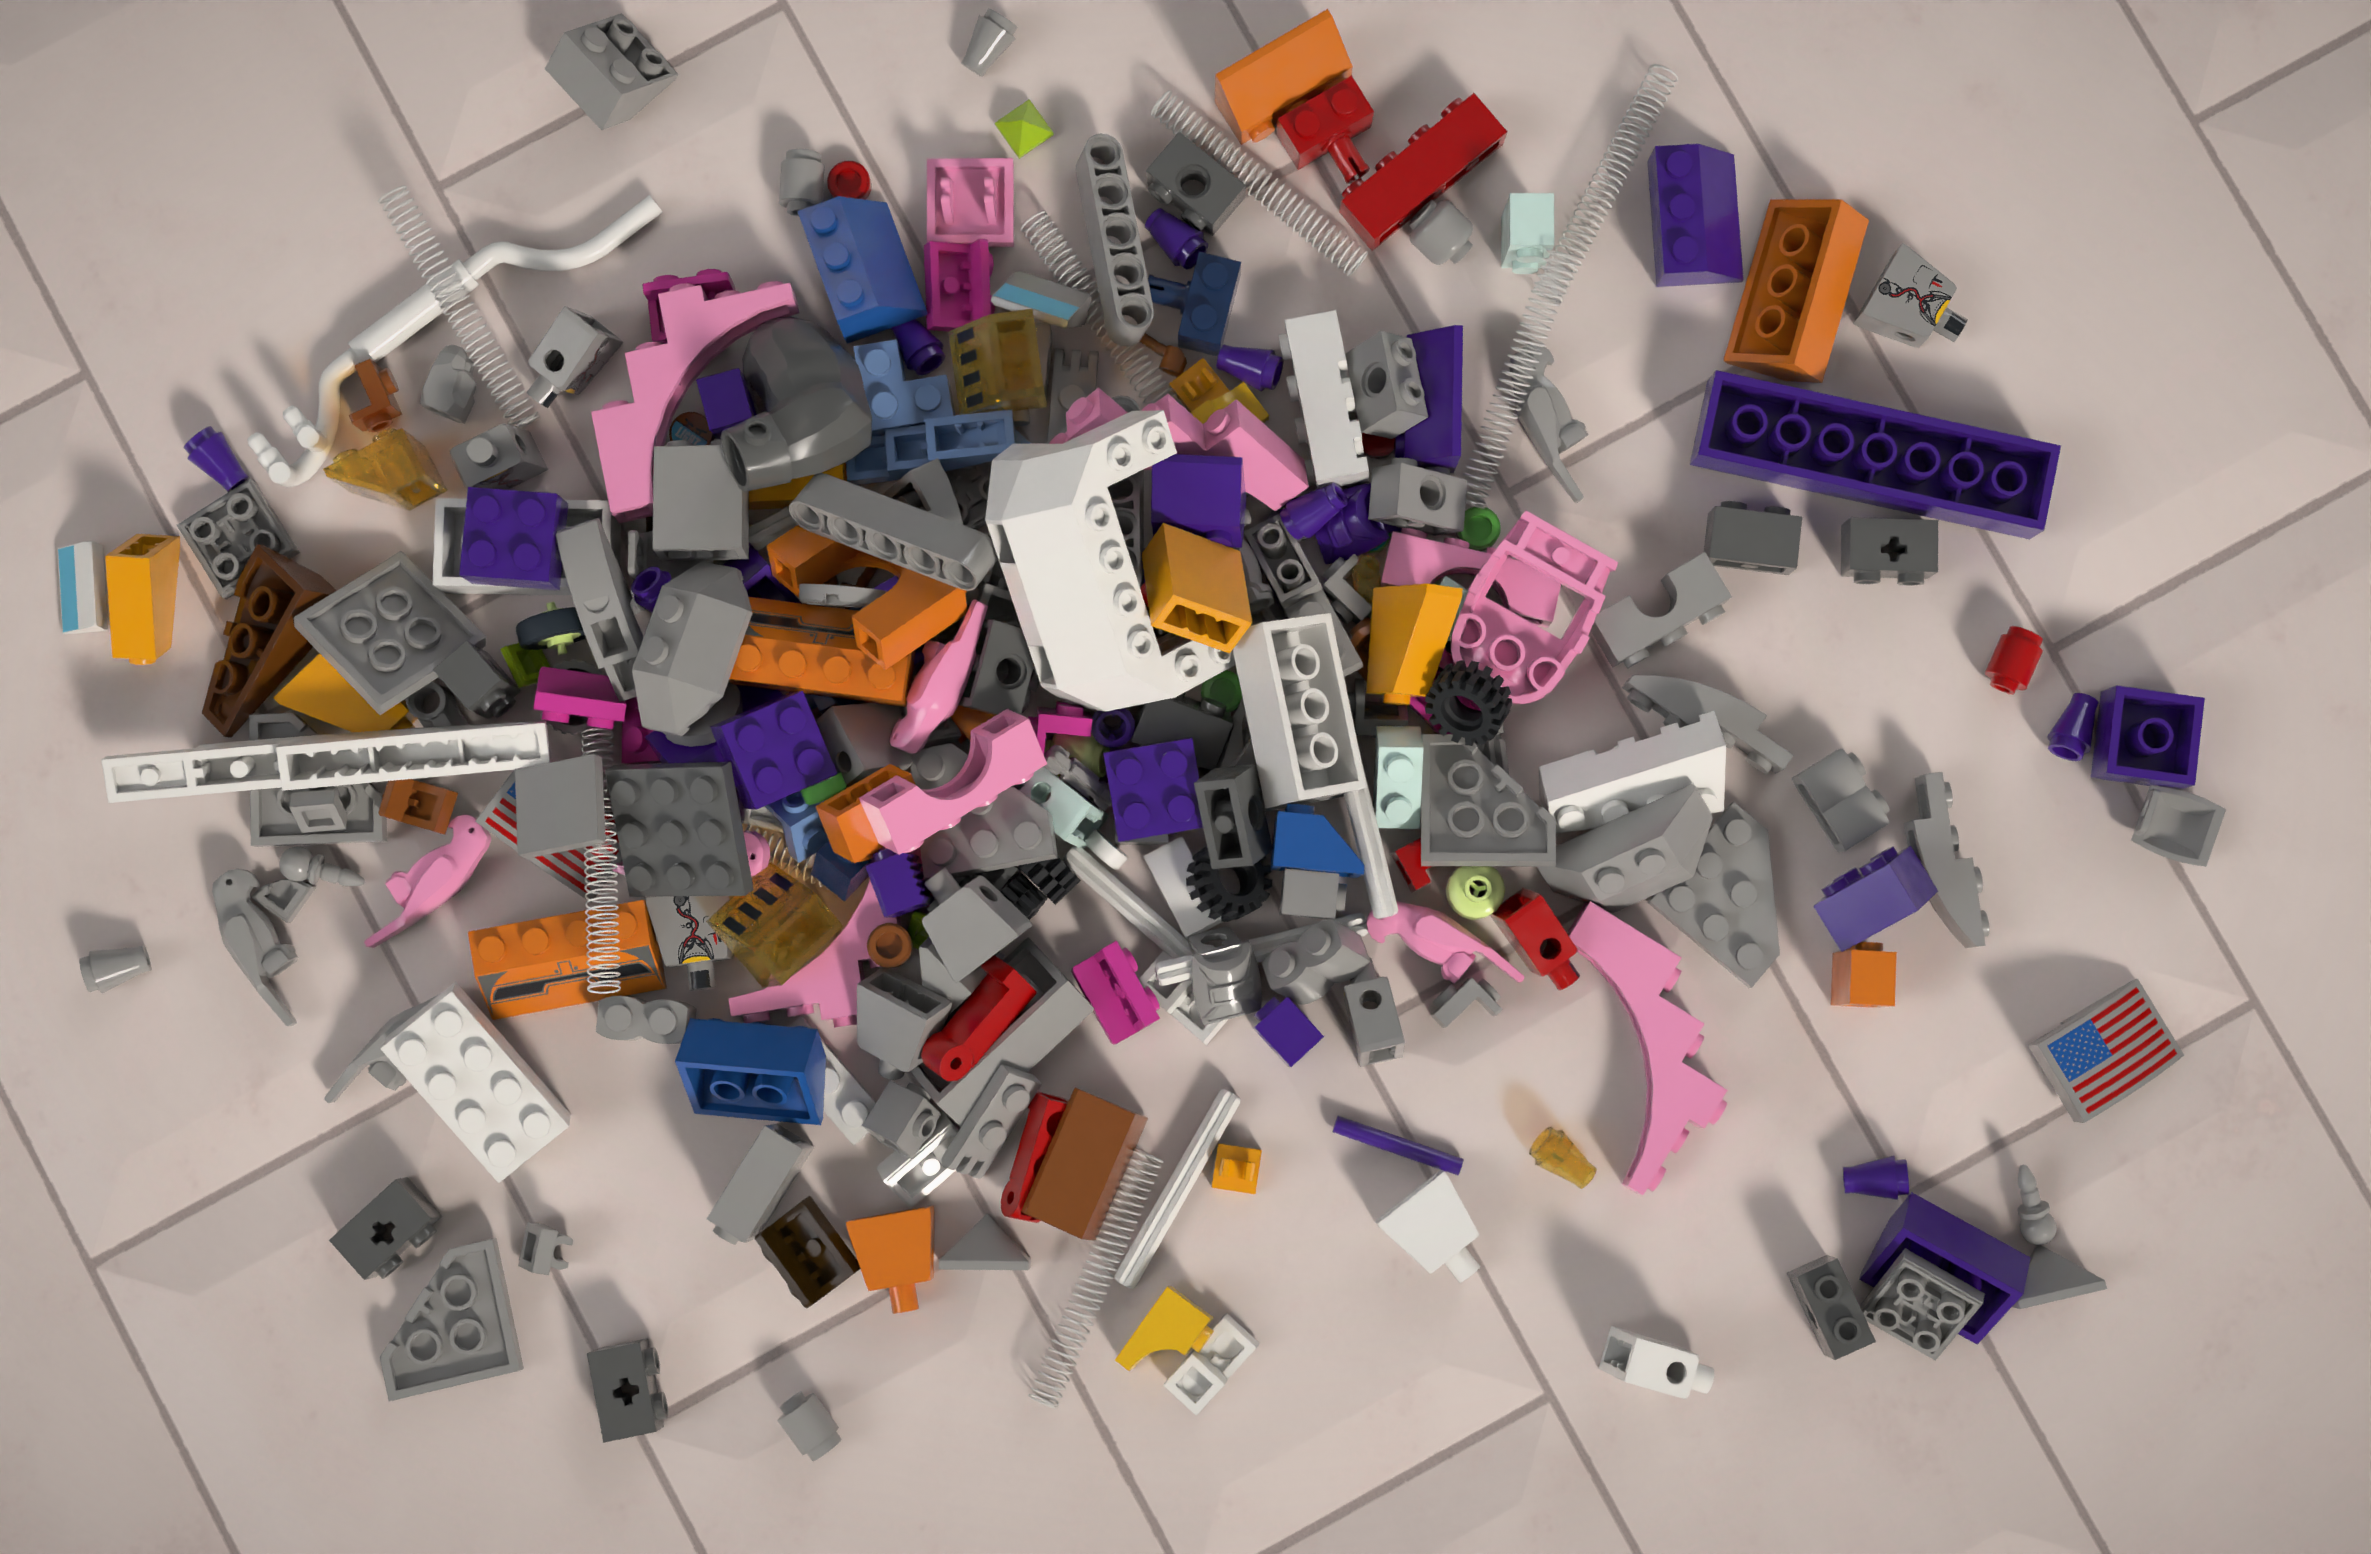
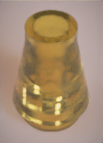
M1551 1126L1546 1128L1535 1139L1529 1150V1155L1535 1159L1536 1166L1575 1184L1580 1189L1586 1187L1596 1174L1597 1168L1586 1159L1563 1130L1556 1131Z

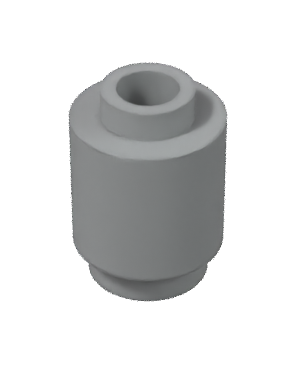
M808 149L788 150L786 152V159L781 162L779 204L787 208V213L790 215L799 216V210L819 204L823 200L825 166L821 163V155L816 151Z
M800 1391L779 1407L783 1415L777 1421L802 1455L808 1454L812 1461L825 1455L842 1440L836 1432L839 1427L814 1393L805 1397L802 1391Z

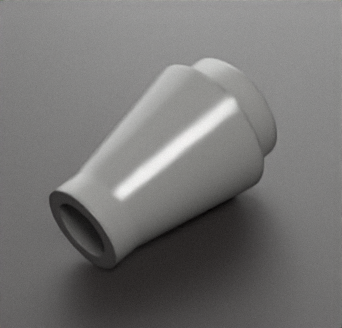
M988 8L984 17L980 15L978 17L966 55L961 64L983 77L987 69L1016 39L1013 34L1018 27L1004 16Z
M144 945L135 948L90 951L89 956L79 959L81 974L89 992L100 990L101 993H104L141 973L152 970L150 958Z

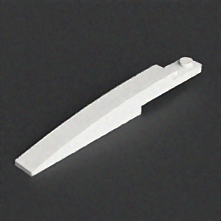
M546 721L380 730L203 744L192 749L106 756L101 761L108 803L280 787H282L283 791L515 770L551 763Z

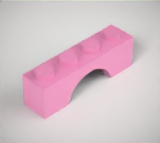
M1402 528L1401 533L1392 532L1379 587L1434 584L1441 578L1453 574L1476 576L1496 548L1489 547L1485 553L1469 549L1470 543L1460 539L1444 538L1442 543L1426 539L1427 533L1423 531ZM1508 555L1491 586L1499 595L1504 608L1537 626L1548 628L1554 619L1561 583L1520 560L1511 559L1512 556Z
M1006 709L971 730L970 751L967 760L960 772L948 783L933 789H920L915 784L896 775L859 797V800L878 843L900 855L916 850L923 844L924 839L937 831L955 826L960 822L962 816L973 809L991 804L997 799L999 793L1009 787L1027 782L1033 777L1034 772L1047 765V762L1029 718Z

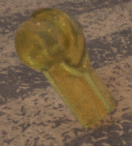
M1363 555L1359 557L1356 565L1351 569L1353 588L1372 606L1373 588L1381 587L1380 563L1375 556Z

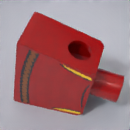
M1522 888L1505 900L1497 911L1490 915L1531 972L1541 977L1548 975L1558 990H1563L1578 980L1580 974L1569 960L1578 950L1541 894ZM1547 939L1545 949L1540 952L1542 942Z

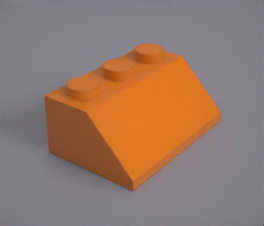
M1326 9L1215 74V104L1241 145L1251 139L1254 143L1265 139L1274 132L1277 118L1352 75L1353 66L1330 11Z

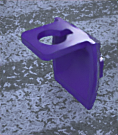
M1371 483L1343 489L1348 504L1341 508L1333 518L1315 533L1325 565L1334 563L1339 557H1342L1345 561L1353 554L1358 557L1390 538L1388 533L1393 531L1401 533V527L1368 520Z

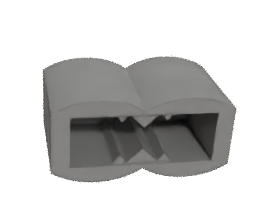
M1843 748L1832 752L1792 777L1793 783L1801 797L1814 813L1821 828L1838 852L1848 850L1890 823L1886 816V813L1890 811L1887 802L1877 790H1869L1862 778L1866 771L1861 761L1854 753L1847 754Z
M1326 919L1309 927L1300 936L1298 941L1288 942L1274 949L1264 959L1262 965L1269 986L1273 991L1288 997L1299 1005H1304L1320 999L1331 989L1334 983L1345 982L1357 976L1366 968L1370 959L1361 935L1334 919Z
M627 996L606 997L599 1000L596 1032L603 1037L613 1040L633 1041L645 1038L660 1044H681L690 1018L696 1019L697 1009L688 1003L675 1000L660 999L648 1002L640 998Z

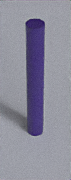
M1337 1116L1332 1131L1333 1133L1455 1175H1459L1464 1161L1463 1158L1341 1116Z

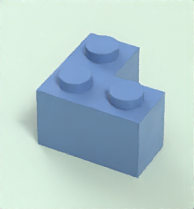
M897 339L853 346L855 360L861 372L866 398L872 414V436L885 435L884 429L925 425V419L956 416L951 386L947 375L906 381L903 357Z

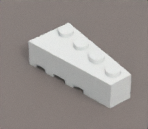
M1336 310L1285 320L1286 333L1279 334L1278 337L1283 360L1291 359L1294 375L1286 376L1291 402L1299 401L1302 417L1294 418L1299 444L1307 443L1310 459L1305 460L1308 486L1315 485L1317 490L1335 482L1343 490L1357 485L1369 484V468L1367 458L1363 457L1362 434L1359 421L1355 418L1354 395L1350 378L1347 377V361Z
M1711 711L1699 715L1700 722L1679 728L1678 723L1661 727L1662 734L1635 742L1634 736L1617 741L1618 745L1612 750L1600 754L1593 749L1539 766L1541 807H1544L1556 818V833L1597 828L1693 783L1711 813L1723 812L1726 743L1715 712Z

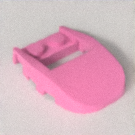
M1525 511L1480 569L1468 589V594L1451 638V653L1454 663L1456 664L1457 661L1464 660L1466 667H1468L1471 661L1479 662L1478 669L1481 671L1486 666L1493 669L1490 676L1495 678L1500 675L1504 679L1500 687L1509 686L1511 693L1508 698H1511L1514 704H1527L1542 699L1556 687L1566 674L1565 670L1577 654L1582 653L1590 639L1588 635L1606 597L1602 594L1609 573L1616 570L1618 562L1532 513ZM1508 555L1513 556L1585 597L1561 639L1485 597Z

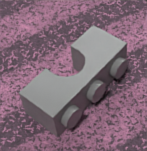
M1706 552L1672 570L1661 579L1670 597V608L1666 615L1650 617L1643 614L1636 607L1630 595L1597 614L1590 631L1612 668L1624 662L1628 669L1650 656L1646 648L1660 640L1666 647L1688 634L1684 628L1686 625L1697 619L1704 625L1725 613L1722 605L1732 596Z

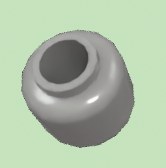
M1430 200L1415 214L1408 224L1412 228L1409 236L1410 242L1436 265H1441L1449 259L1454 264L1459 262L1473 245L1468 241L1473 231V224L1447 200H1442L1438 203Z

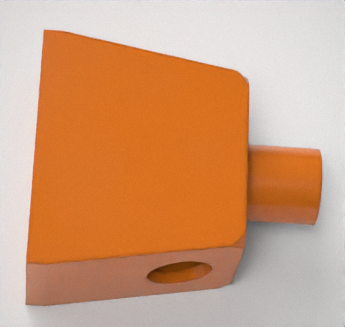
M934 1205L847 1221V1231L868 1291L888 1288L893 1314L919 1309L915 1283L930 1281L934 1278Z

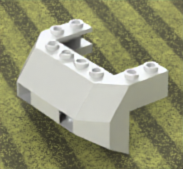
M1164 410L1131 411L1063 444H1012L992 460L985 521L1041 687L1070 705L1081 706L1084 709L1111 711L1175 698L1236 665L1233 650L1227 653L1173 633H1168L1156 639L1108 490V486L1177 453Z

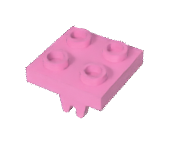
M1013 158L927 159V243L929 241L972 244L977 239H987L988 247H1014Z

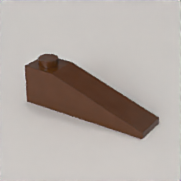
M259 544L256 545L237 581L234 596L240 597L234 622L226 621L223 635L229 636L224 659L219 660L214 665L202 709V714L224 737L228 738L233 737L249 719V715H252L313 648L308 640L294 627V617L337 591L318 573Z

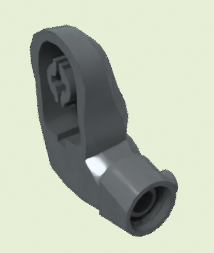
M792 316L773 318L760 324L748 341L742 363L743 374L763 400L766 411L724 430L721 436L722 449L729 472L738 488L743 492L790 483L791 479L815 475L832 469L858 455L870 446L872 440V414L866 398L859 366L830 333L815 322Z

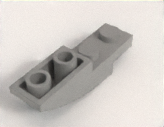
M1280 513L1244 531L1246 540L1255 553L1260 568L1286 618L1291 619L1331 613L1344 677L1363 668L1362 661L1325 595L1317 575L1297 539L1292 537L1285 528Z
M599 518L556 532V539L564 572L579 620L599 669L605 668L619 702L635 698L637 696L632 668L643 640V634L630 606V602L633 599L601 522Z
M1633 675L1622 687V689L1630 693L1627 699L1637 708L1647 713L1653 709L1666 718L1663 722L1665 726L1678 723L1679 728L1700 722L1699 715L1714 711L1726 747L1729 749L1733 745L1748 754L1745 760L1765 774H1768L1770 770L1775 774L1784 770L1794 756L1757 730L1766 718V714L1728 693L1704 684L1656 675Z
M1943 772L1921 775L1915 778L1920 819L1903 823L1908 847H1912L1938 890L1929 901L1949 931L1965 948L1986 946L1984 937L1989 935V920L1986 912L1980 910L1978 893H1981L1983 890L1981 871L1979 867H1974L1973 857L1955 860L1954 852L1959 849V837L1955 825H1950L1948 808H1951L1953 804L1951 786L1949 782H1944Z

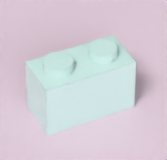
M1510 193L1501 217V268H1512V272L1516 274H1533L1538 272V268H1541L1540 266L1546 265L1547 262L1543 258H1549L1550 253L1546 250H1552L1554 247V193Z
M1376 726L1373 808L1378 828L1420 829L1424 749L1420 726Z

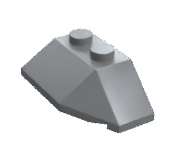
M700 562L662 586L632 668L640 719L644 728L682 737L690 729L689 725L703 717L723 697L753 614L747 591L742 582V573L737 568Z
M1693 783L1556 846V867L1537 868L1553 892L1583 903L1591 901L1602 909L1615 913L1693 878L1713 817Z

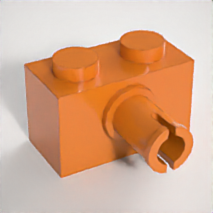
M888 764L815 806L834 853L856 863L873 858V854L879 852V849L884 847L878 843L859 797L896 775L915 784L911 773Z

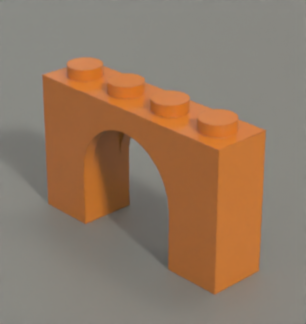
M799 525L767 545L772 576L797 597H799L800 584H823L835 575L856 567L881 568L899 578L898 582L888 592L852 615L856 646L884 670H887L967 613L966 590H961L812 533Z

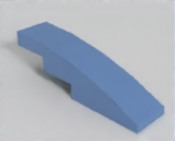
M1011 409L925 419V425L884 429L885 435L872 436L870 446L846 462L847 481L855 485L900 480L909 471L937 458L944 471L992 461L1010 445L1016 444L1013 411Z

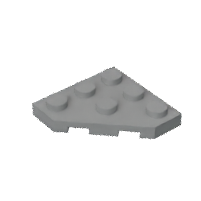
M294 713L249 715V740L319 735L299 715ZM371 783L339 785L337 788L340 793V800L347 813L346 829L302 833L289 808L291 793L301 792V789L282 791V787L250 790L251 846L268 847L386 842L387 818L380 816L378 813L383 794ZM327 787L314 788L315 791L327 789Z
M1422 734L1424 749L1421 792V866L1556 867V818L1544 807H1539L1498 764L1495 765L1478 749L1476 743L1473 746L1465 745V738L1462 737L1456 743L1451 741L1453 734H1446L1445 736L1442 734Z
M952 743L924 748L917 753L911 754V774L916 786L920 789H933L948 783L960 772L968 755ZM1013 786L999 793L997 799L991 804L977 807L962 816L960 822L955 826L939 830L924 839L923 844L920 846L923 875L926 881L945 867L953 878L1058 858L1052 815Z
M1733 802L1709 829L1694 877L1653 895L1648 904L1744 985L1752 988L1780 955L1768 830Z
M497 1238L448 1249L439 1264L438 1270L427 1287H424L404 1318L406 1320L394 1339L389 1342L380 1356L388 1401L524 1369Z

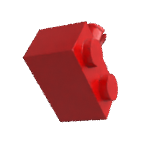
M1351 75L1277 118L1276 135L1298 170L1329 153L1342 173L1345 182L1350 184L1356 180L1355 175L1361 178L1370 170L1351 139L1371 128L1374 110Z

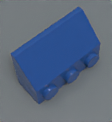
M838 196L798 211L835 318L846 344L928 315L887 202Z
M1287 804L1285 812H1277L1274 821L1271 870L1284 871L1285 869L1337 873L1339 877L1358 878L1364 874L1365 865L1324 815L1314 814V806Z
M690 1018L675 1063L694 1114L821 1125L824 1111L826 1054L818 1029H810L805 1026L766 1025L761 1022H728L716 1018L708 1020Z

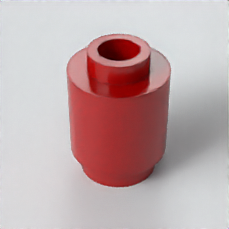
M2010 626L2007 634L2001 635L1985 671V675L1992 679L1990 686L2012 695L2015 694L2016 690H2026L2043 653V650L2040 648L2043 638L2030 630Z

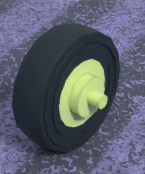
M555 602L546 604L547 611L531 616L517 624L516 634L518 642L524 650L557 649L558 655H563L567 653L566 646L586 639L576 608H556Z

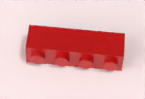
M1475 93L1464 101L1460 97L1452 101L1441 112L1442 119L1431 128L1427 124L1420 127L1408 139L1407 142L1410 144L1398 155L1394 151L1388 153L1376 164L1374 168L1377 171L1365 182L1362 178H1358L1342 192L1341 195L1344 199L1341 200L1339 213L1371 251L1408 223L1430 200L1435 201L1504 144L1508 131Z

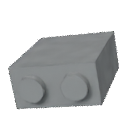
M721 439L711 441V445L693 446V443L689 441L674 440L667 442V446H654L653 551L660 561L749 559V491L743 492L739 489L729 472L724 458Z
M779 1124L764 1125L707 1217V1220L716 1225L713 1232L734 1245L738 1241L746 1243L754 1240L755 1236L766 1226L814 1146Z

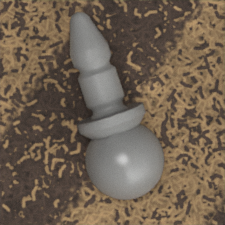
M303 847L289 848L282 854L279 861L281 873L291 881L299 882L308 879L310 884L315 885L319 878H321V880L331 883L338 882L342 886H361L365 883V879L354 871L347 868L341 869L340 866L329 863L324 864V855L318 854L313 856L308 849Z
M2021 1165L2018 1173V1186L2021 1189L2020 1194L2023 1204L2017 1209L2018 1215L2022 1217L2020 1232L2027 1242L2034 1245H2044L2054 1238L2056 1222L2048 1213L2050 1211L2049 1203L2040 1199L2034 1175L2028 1166Z

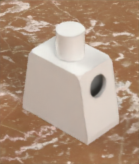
M1439 1170L1375 1221L1379 1228L1430 1274L1445 1264L1458 1282L1461 1283L1480 1268V1265L1466 1248L1468 1244L1479 1236V1233L1449 1177L1442 1170Z
M1611 1326L1600 1362V1370L1626 1383L1682 1399L1688 1398L1690 1390L1707 1394L1714 1381V1369L1699 1364V1355L1663 1341Z

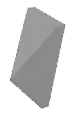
M988 1213L939 1260V1269L1029 1270L1031 1268V1258Z
M2036 1245L2030 1255L2031 1259L2024 1294L2012 1307L2024 1309L2105 1290L2107 1286L2104 1279L2042 1245Z

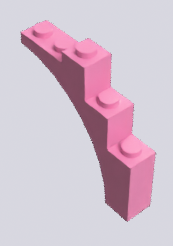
M770 281L757 287L758 290L744 293L735 290L724 291L717 294L715 299L708 300L701 285L694 286L689 283L672 286L669 292L658 294L668 343L646 342L638 345L635 351L625 352L634 403H628L623 400L612 401L602 406L603 409L591 412L610 512L619 523L653 516L654 446H664L673 415L688 388L705 367L737 339L756 330L760 324L773 318L788 317L800 313L791 283L783 284L780 281Z
M1098 387L1086 398H1079L1071 405L1066 412L1067 432L1056 435L1049 444H1063L1128 412ZM1168 393L1156 403H1150L1141 410H1164L1177 451L1176 454L1243 457L1245 491L1274 511L1309 487L1305 460L1237 399L1224 409L1215 411L1204 424ZM1152 466L1143 470H1152Z
M882 847V848H880L879 850L882 851V850L887 849V848H886V847ZM920 847L908 852L918 855L917 862L922 864ZM869 880L864 897L848 924L821 955L794 975L760 991L728 999L731 1017L743 1016L744 1023L764 1022L771 1020L770 1012L787 1009L788 1017L813 1014V1005L819 1004L821 1020H833L834 1028L857 1025V984L865 979L863 962L869 961L870 969L882 967L876 964L868 954V937L881 924L894 923L902 926L900 916L895 918L884 917L872 883Z
M1590 901L1584 904L1567 934L1576 946L1578 953L1587 959L1613 987L1631 1018L1642 1049L1647 1083L1645 1121L1637 1153L1622 1185L1637 1194L1644 1195L1647 1189L1653 1192L1664 1177L1666 1168L1661 1165L1669 1152L1677 1153L1684 1144L1689 1134V1130L1684 1128L1687 1122L1699 1128H1705L1708 1122L1714 1125L1727 1106V1102L1723 1100V1097L1728 1090L1682 1062L1685 1056L1691 1059L1701 1046L1704 1036L1699 1032L1704 1023L1659 996L1662 990L1669 993L1677 982L1682 971L1676 966L1682 957Z

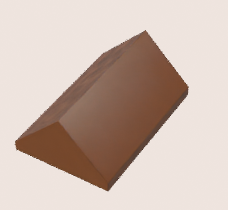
M1075 1087L1021 1212L1080 1239L1096 1241V1237L1100 1232L1099 1229L1102 1227L1107 1215L1106 1213L1110 1209L1109 1205L1113 1202V1197H1115L1117 1192L1116 1189L1119 1188L1120 1181H1122L1124 1176L1123 1173L1127 1169L1130 1158L1134 1153L1133 1150L1137 1146L1148 1118Z

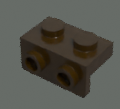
M811 1196L802 1200L772 1225L755 1236V1240L761 1247L765 1258L774 1265L788 1284L791 1294L805 1308L815 1304L860 1270L858 1260Z

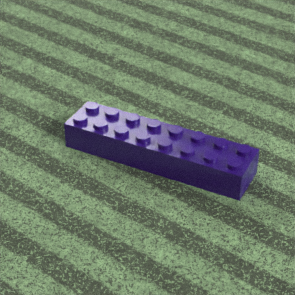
M1716 370L1706 384L1690 465L2030 540L2045 530L2061 445Z

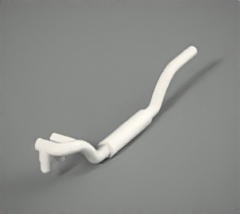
M649 195L593 238L583 244L566 249L540 250L507 241L494 242L480 249L463 263L458 259L451 264L453 265L452 268L438 274L428 283L440 281L454 272L457 273L432 290L436 291L445 288L455 281L461 280L460 283L448 288L437 297H445L465 287V290L447 299L441 305L443 306L459 300L479 286L476 280L500 263L541 271H563L580 268L610 253L660 215L662 211ZM425 284L349 341L348 344L351 348L325 368L318 383L319 408L316 426L307 420L302 412L293 405L283 411V418L292 428L293 434L301 446L306 448L295 463L289 465L277 448L272 447L263 434L256 432L247 439L248 445L258 456L257 460L267 471L273 482L284 487H295L309 480L319 470L334 444L341 408L340 387L342 382L356 372L355 365L368 359H372L377 363L444 312L447 307H439L440 302L444 299L435 300V296L439 292H430L434 285Z

